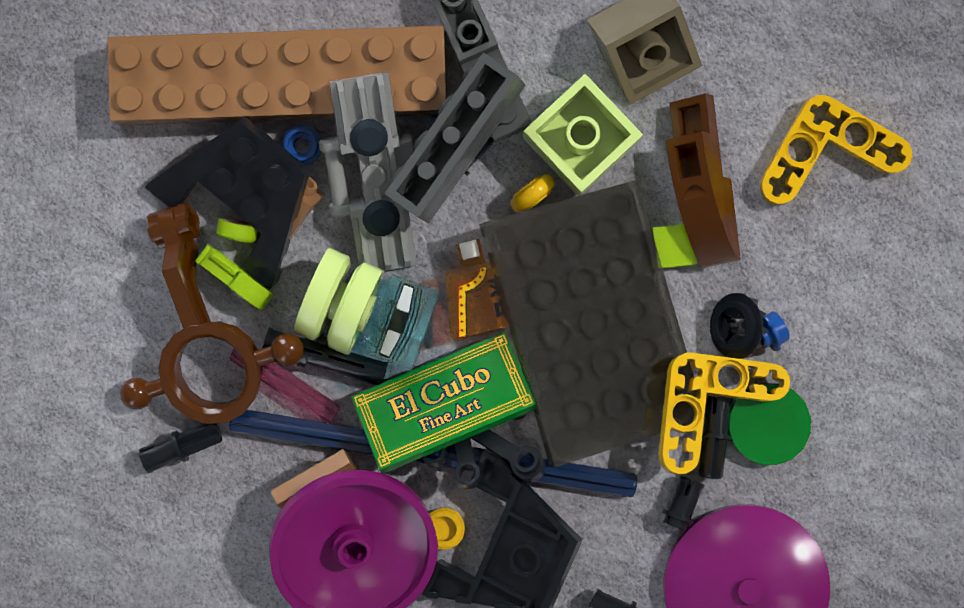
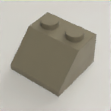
M622 0L587 19L598 48L630 105L702 66L683 11L676 0Z

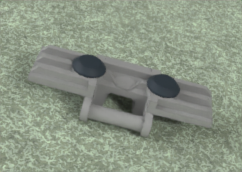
M384 72L329 81L337 136L320 140L319 147L320 151L325 152L333 202L329 205L330 214L334 216L350 214L358 266L365 262L384 271L416 266L409 211L385 195L392 175L401 165L406 164L413 154L414 147L412 134H402L401 139H399L397 134L389 73ZM356 152L362 181V195L349 199L342 155Z

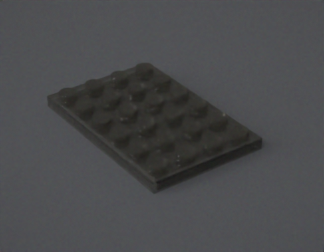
M637 180L479 224L521 370L536 403L533 411L550 467H558L661 434L667 370L670 362L675 357L687 353ZM687 361L685 366L678 368V374L685 376V386L682 390L675 388V396L688 394L696 397V390L688 391L689 380L694 378L690 361ZM679 402L673 408V418L679 425H689L693 421L694 410L689 403Z

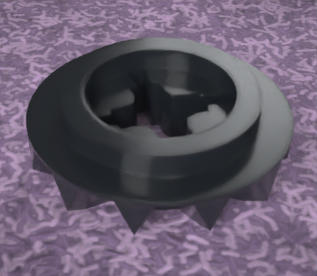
M731 293L721 298L715 305L710 319V334L715 347L723 356L737 359L750 358L755 350L763 347L761 337L768 330L763 327L762 319L767 313L759 310L757 299L748 297L746 293ZM735 319H744L742 327L745 330V334H737L739 326Z

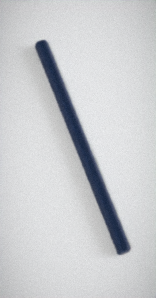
M246 410L244 414L229 421V430L235 433L374 455L363 428L253 410ZM453 444L446 447L448 458L441 467L456 469L458 466L455 446ZM472 447L475 463L477 464L484 448ZM441 450L427 455V458H438L441 454ZM524 456L521 458L519 465L523 468H528L534 463V458L532 456ZM423 458L413 461L417 463L426 464ZM545 458V472L539 480L535 481L629 498L634 497L637 488V475L634 473ZM503 459L510 466V462ZM466 469V471L474 472L473 469Z

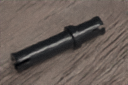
M269 327L262 348L271 346L277 336L288 333ZM299 337L303 343L304 352L302 359L297 363L298 367L305 368L306 365L375 385L383 383L388 366L387 361L383 362L353 352L346 355L329 348L328 345Z

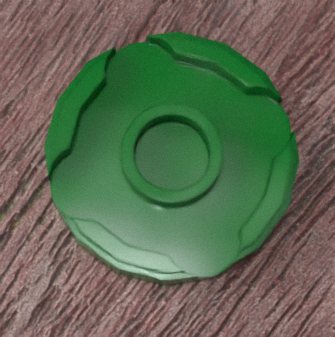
M778 383L759 384L767 387L768 394H770L771 389L778 388L779 386ZM790 388L783 398L772 402L736 398L731 406L728 432L732 436L733 445L745 458L760 465H779L792 460L804 449L811 434V416L805 401Z

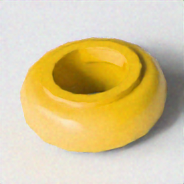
M548 173L536 176L513 195L510 201L511 208L516 213L526 212L553 191L552 189L555 186L554 178Z

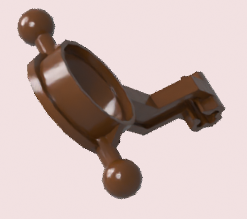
M185 202L150 213L147 216V231L151 241L156 243L158 249L165 248L162 273L183 329L175 333L162 350L158 367L160 378L149 382L143 378H130L122 385L120 397L126 407L132 410H140L150 404L152 397L166 394L172 406L187 418L205 424L227 423L244 414L256 399L262 379V366L273 362L282 366L297 364L303 356V343L299 337L293 334H281L273 340L271 346L258 350L251 337L237 326L221 321H210L195 280L197 264L195 260L198 257V248L194 239L201 235L199 231L200 221L196 210L191 208L189 202ZM212 337L225 341L238 352L244 362L246 372L244 389L239 397L229 402L215 403L200 398L190 390L182 376L180 365L183 350L189 342L196 338Z

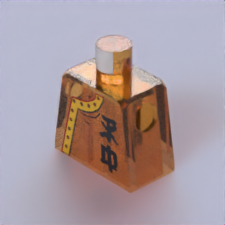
M480 239L457 244L456 249L462 269L445 273L451 340L529 321L503 260L498 259L485 262Z

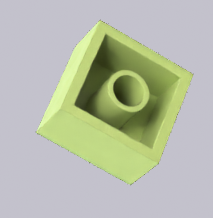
M586 74L576 81L523 131V139L579 198L636 146L643 136Z

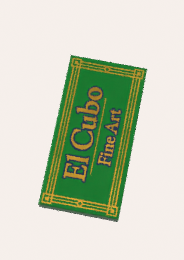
M505 331L351 396L382 474L538 409Z

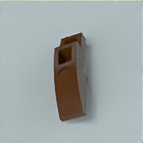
M704 93L670 102L673 138L666 140L668 161L679 211L693 252L700 267L703 268L739 261L741 257L732 182L730 178L723 177L714 96Z

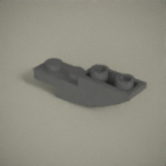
M432 0L463 74L473 61H478L483 52L507 68L498 43L478 0ZM520 95L491 134L494 143L525 130L532 123Z

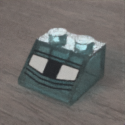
M394 274L391 282L383 280L376 300L377 304L382 305L377 321L368 320L361 340L362 343L368 344L365 353L402 369L412 371L418 359L441 291Z

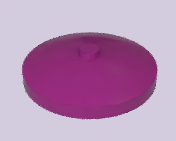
M348 470L332 473L318 478L301 488L287 501L278 514L272 527L269 542V558L275 584L282 596L293 608H407L418 598L430 581L438 553L435 527L422 499L401 481L389 475L368 470Z
M755 504L729 505L701 516L678 538L670 552L663 578L664 601L666 608H828L830 576L827 563L818 544L810 533L794 519L766 506Z

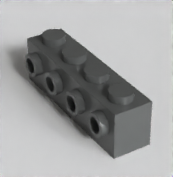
M484 52L478 61H473L466 69L462 77L463 82L454 95H450L443 102L437 114L438 118L429 130L424 131L413 147V154L405 165H401L394 172L389 181V188L385 192V195L428 224L526 86L519 76Z

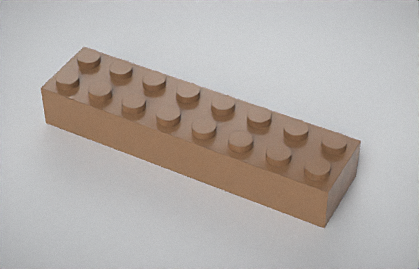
M444 26L107 37L110 121L119 126L238 122L244 117L250 121L335 118L329 81L384 72L389 73L395 116L437 115L441 105L447 99Z

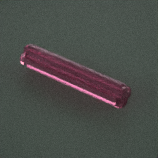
M233 349L229 357L230 361L245 370L244 362L238 352ZM275 362L262 366L261 381L324 423L330 424L340 411L339 404Z

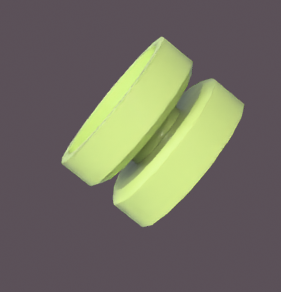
M328 248L307 289L293 332L314 340L322 334L329 319L333 320L327 335L328 347L348 355L370 318L377 300L376 293L384 270L364 262L356 268L349 283H345L351 264L350 257L337 250Z

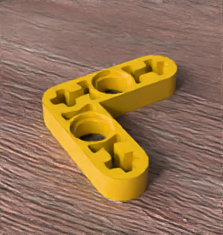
M816 95L807 100L801 107L761 178L759 184L760 193L768 203L774 205H783L793 200L827 142L885 174H896L905 170L910 165L913 157L912 148L904 138L834 98L826 95ZM822 104L828 107L826 115L834 120H838L841 113L846 116V119L838 126L835 136L830 133V130L835 125L825 120L818 125L813 122L815 115L810 112L811 107L818 108ZM858 123L866 129L867 139L862 146L855 147L847 142L845 130L849 124ZM877 134L882 136V139L877 143L885 149L892 148L894 145L899 147L897 155L902 158L901 162H893L887 165L885 163L887 156L877 149L872 151L871 156L866 154V151L874 144ZM794 139H804L811 147L810 156L804 162L795 161L789 155L788 147ZM781 159L788 167L801 170V173L798 177L794 172L790 173L785 181V186L789 188L788 194L782 192L775 197L771 194L773 186L769 184L770 178L776 180L783 174L785 167L778 166V162Z
M684 353L675 357L670 362L667 370L658 452L662 468L672 474H686L698 465L706 394L761 402L776 401L783 398L789 391L790 377L787 371L782 366L774 363L707 354ZM687 361L691 362L692 369L698 370V376L691 378L688 386V391H697L696 397L688 394L675 396V388L678 390L684 389L685 376L678 374V368L685 366ZM724 366H732L739 373L740 380L734 389L724 388L718 380L719 371ZM748 368L753 369L750 375L753 378L767 377L769 372H772V379L779 381L778 388L771 389L770 394H768L766 386L752 384L749 385L750 393L746 392L745 390L750 380ZM679 402L689 403L694 410L693 421L687 426L679 425L673 418V408ZM670 430L678 433L692 432V439L683 438L682 451L689 453L688 461H682L680 468L676 467L675 459L669 458V451L677 449L679 437H670Z

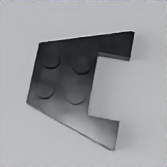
M244 117L150 181L145 188L165 205L173 207L185 201L197 182L203 185L263 235L241 267L270 290L279 281L284 255L287 254L290 244V232L293 222L298 216L311 170L248 118Z
M484 449L477 463L482 473V480L477 488L506 502L505 509L476 576L440 559L436 561L433 574L422 595L428 598H445L455 600L457 603L469 605L475 603L494 608H553L583 539L527 483L518 480L511 467L500 456L489 449ZM474 470V473H473V475H472L471 480H472V479L475 477V475H476V471H475V470Z

